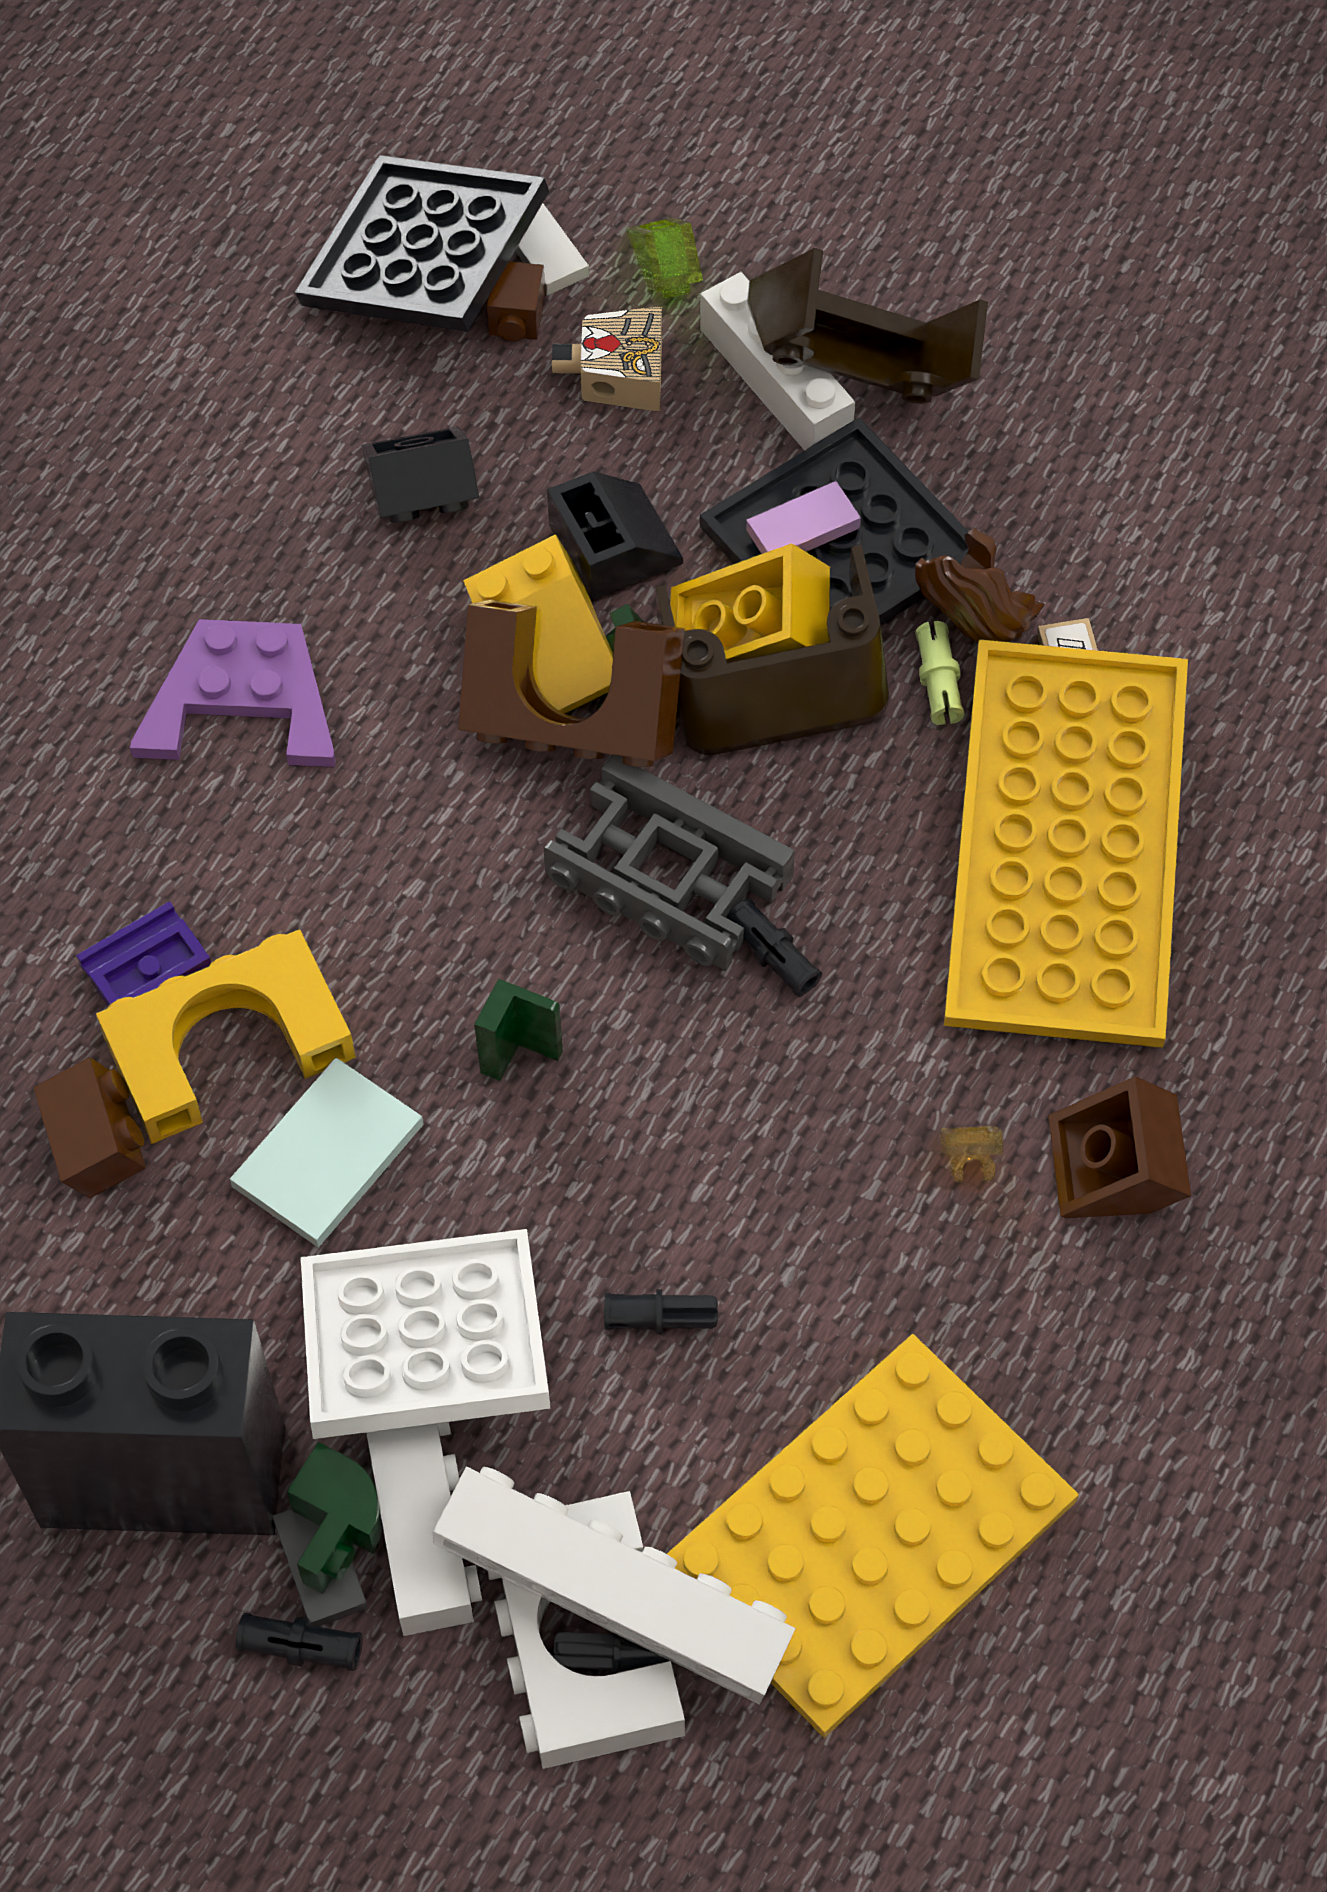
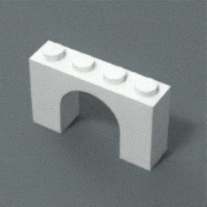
M630 1491L565 1505L569 1509L566 1516L587 1526L590 1520L602 1522L623 1535L621 1543L643 1552V1544ZM488 1571L489 1580L501 1578L505 1599L494 1601L502 1637L514 1635L518 1656L507 1658L514 1695L526 1692L531 1713L519 1716L527 1753L539 1751L543 1769L685 1736V1719L671 1661L607 1676H587L573 1672L559 1664L550 1655L540 1637L542 1617L551 1601Z

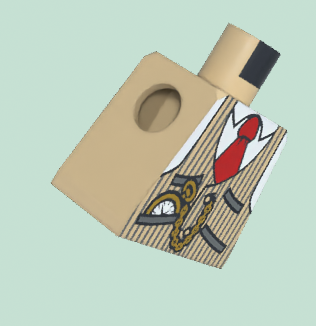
M662 307L587 315L582 320V344L553 343L552 373L581 374V393L584 401L660 411Z

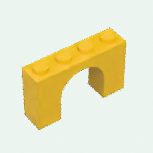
M300 929L287 935H273L265 939L258 947L236 956H222L213 961L207 968L187 976L169 978L154 990L137 997L118 999L110 1004L107 1009L96 1013L103 1037L120 1075L127 1084L130 1097L151 1144L203 1123L197 1099L180 1065L179 1052L189 1030L198 1021L211 1013L229 1008H245L268 1016L282 1030L305 1079L324 1072L335 1058L343 1063L356 1058L351 1033Z

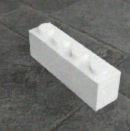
M739 272L700 293V330L805 451L854 421L855 401L830 372L803 364L798 366L781 365L772 360L773 355L768 354L763 349L747 305L750 281L742 272Z
M449 1422L366 1432L403 1636L474 1622L471 1603L482 1601L476 1565L464 1567L462 1557L433 1544V1530L451 1497L450 1491L455 1489L459 1481L455 1454L443 1456L440 1436L451 1434Z

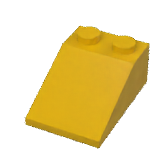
M556 534L463 580L472 603L490 599L537 606L533 673L540 692L554 708L565 714L609 692L613 652L578 570Z
M791 543L671 587L670 606L675 627L685 628L684 631L703 629L716 635L723 645L727 663L829 642L826 624L830 609V567Z

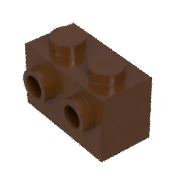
M88 1057L33 1087L62 1183L88 1198H92L146 1169L140 1149L144 1145V1138L139 1126L130 1117L125 1101L129 1099L130 1094L127 1084L119 1072L114 1069L109 1070Z

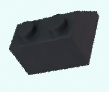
M459 426L361 445L376 510L380 518L389 516L392 523L409 521L420 517L419 510L437 506L440 513L460 511L469 507L468 500L479 498L469 439Z

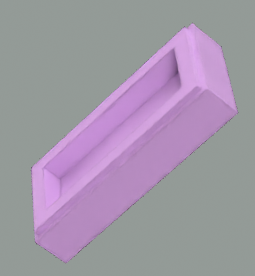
M835 481L747 519L746 530L762 554L791 543L807 552L859 529L861 517Z

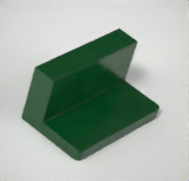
M498 978L474 1023L480 1073L500 1081L519 1045L558 1061L563 1052L559 1003Z

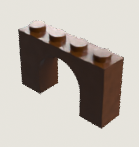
M490 599L468 605L458 730L477 733L476 740L486 743H506L508 738L525 740L524 747L535 751H554L556 746L573 748L574 756L585 759H603L605 753L623 756V764L635 767L654 766V761L673 754L685 628L640 621L616 626L612 675L608 695L602 706L591 717L578 718L566 715L554 708L543 697L536 684L533 673V649L537 606Z

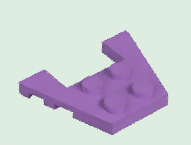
M199 619L131 740L130 745L133 758L179 760L186 714L291 718L286 754L288 765L335 767L334 748L301 624Z

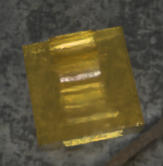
M997 1126L940 1128L941 1151L946 1156H954L950 1163V1172L956 1182H963V1166L970 1159L981 1161L982 1175L985 1181L994 1178L995 1164L988 1154H1003L1002 1131Z

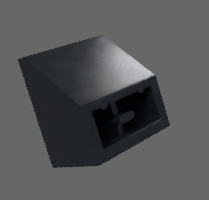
M593 471L547 489L549 526L574 562L591 601L683 564V556L639 483Z

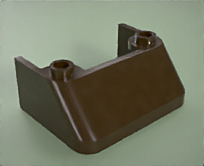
M813 248L749 282L747 295L749 311L764 351L773 355L772 360L778 364L786 366L803 364L901 393L903 400L918 404L929 403L932 397L979 379L988 308L987 301L979 299L926 323L819 290L823 250Z
M862 545L851 547L849 582L853 597L845 598L835 603L827 616L826 626L830 642L727 663L723 645L716 635L703 629L684 631L677 707L685 741L692 750L704 755H716L869 724L878 720L885 713L888 705L889 688L880 619ZM666 585L656 586L658 622L660 625L675 627Z

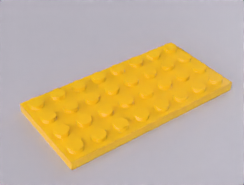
M979 640L944 1026L1163 1048L1166 1039L1188 659Z

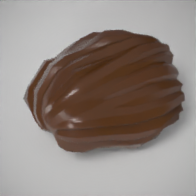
M975 527L964 535L968 552L961 564L954 558L943 555L931 561H925L923 557L915 564V580L923 595L949 617L964 636L974 639L977 643L979 640L1010 643L1016 641L1022 636L1021 632L1029 629L1030 621L1034 620L1045 606V603L1035 601V595L1010 591L1003 571L994 567L997 548L993 537L980 532Z

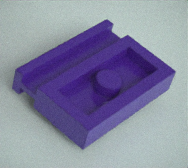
M170 901L76 955L80 967L89 976L93 986L107 1006L124 997L142 995L158 988L161 983L169 978L187 976L207 968L211 964L209 955L184 920L178 916Z

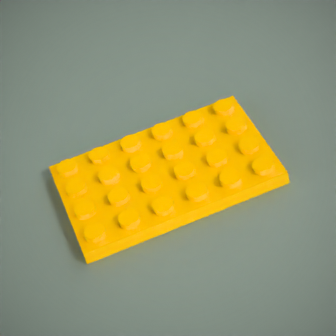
M912 1334L672 1548L667 1555L677 1561L676 1570L697 1579L700 1573L707 1574L731 1587V1597L749 1606H752L755 1600L762 1601L786 1614L787 1618L784 1623L796 1629L770 1683L825 1738L1077 1502L1079 1494L932 1351Z

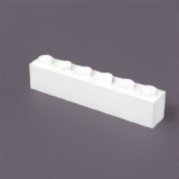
M466 1466L433 1530V1544L760 1705L796 1629L784 1623L787 1618L785 1613L757 1600L753 1602L752 1606H749L730 1596L731 1587L707 1574L700 1573L697 1579L676 1570L677 1561L657 1549L645 1547L643 1552L635 1550L621 1543L623 1535L602 1522L590 1520L587 1526L566 1516L569 1509L554 1498L537 1493L534 1499L519 1493L512 1489L515 1484L514 1481L499 1471L489 1467H482L479 1473Z

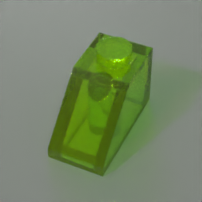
M670 217L626 228L627 236L648 289L655 292L662 291L663 298L689 293L691 292L690 284L703 281L691 222Z

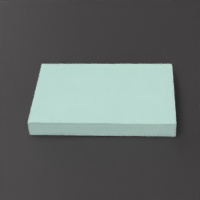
M335 1058L230 1178L231 1185L238 1192L319 1248L424 1125L423 1118L404 1103Z

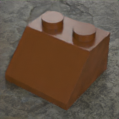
M1134 1076L1048 1115L1061 1217L1082 1218L1150 1214L1191 1197L1177 1094Z

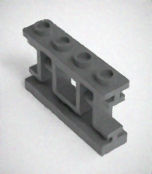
M611 755L601 768V782H595L590 789L591 806L604 814L584 841L560 829L555 836L556 842L550 840L544 847L545 872L548 873L549 878L560 888L567 891L577 889L593 898L595 904L604 912L613 916H618L621 913L637 922L642 931L651 938L658 941L668 939L683 947L686 954L695 962L704 966L714 964L726 971L732 963L733 952L740 949L744 939V927L727 919V915L743 900L748 891L772 903L777 896V890L783 891L794 875L795 850L644 769L623 764V758ZM628 809L649 819L637 838L619 828L628 816ZM658 842L694 861V864L675 890L638 870ZM605 845L623 854V857L614 868V874L593 863ZM718 857L740 868V871L728 887L708 877L718 864ZM696 894L715 904L706 917V924L683 912Z

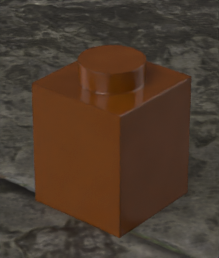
M508 262L488 297L489 335L500 336L509 341H518L523 338L538 339L546 295L544 265Z

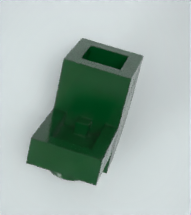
M317 1442L287 1493L293 1512L320 1526L298 1561L297 1566L302 1583L323 1594L332 1579L340 1581L348 1571L355 1556L353 1544L375 1554L382 1534V1518L377 1493L367 1472L354 1460Z

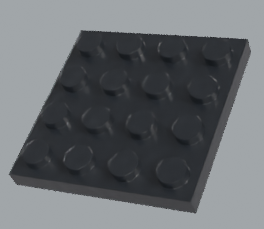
M379 155L295 291L301 306L468 332L550 191L544 177Z
M860 417L700 514V528L729 560L736 564L762 554L746 530L747 519L836 481L861 517L860 528L807 551V553L830 567L831 609L838 601L853 597L849 582L851 547L862 545L879 614L880 626L925 598L915 580V564L924 557L925 561H931L943 555L954 558L961 564L968 552L964 535L969 531Z

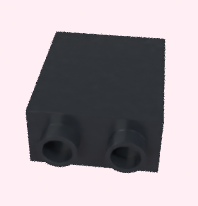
M6 1312L0 1350V1450L40 1528L275 1535L273 1515L277 1514L285 1423L254 1319Z

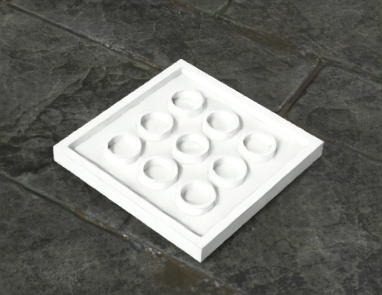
M527 1229L301 1257L309 1408L313 1439L550 1409Z

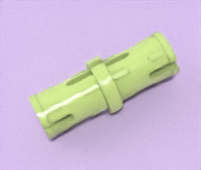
M934 621L936 635H934L935 640H932L929 622H926L916 629L915 635L923 664L919 668L920 682L923 686H927L931 720L936 725L946 724L944 717V705L948 707L950 723H957L964 718L965 713L957 681L961 676L958 662L952 659L948 636L949 629L944 622Z

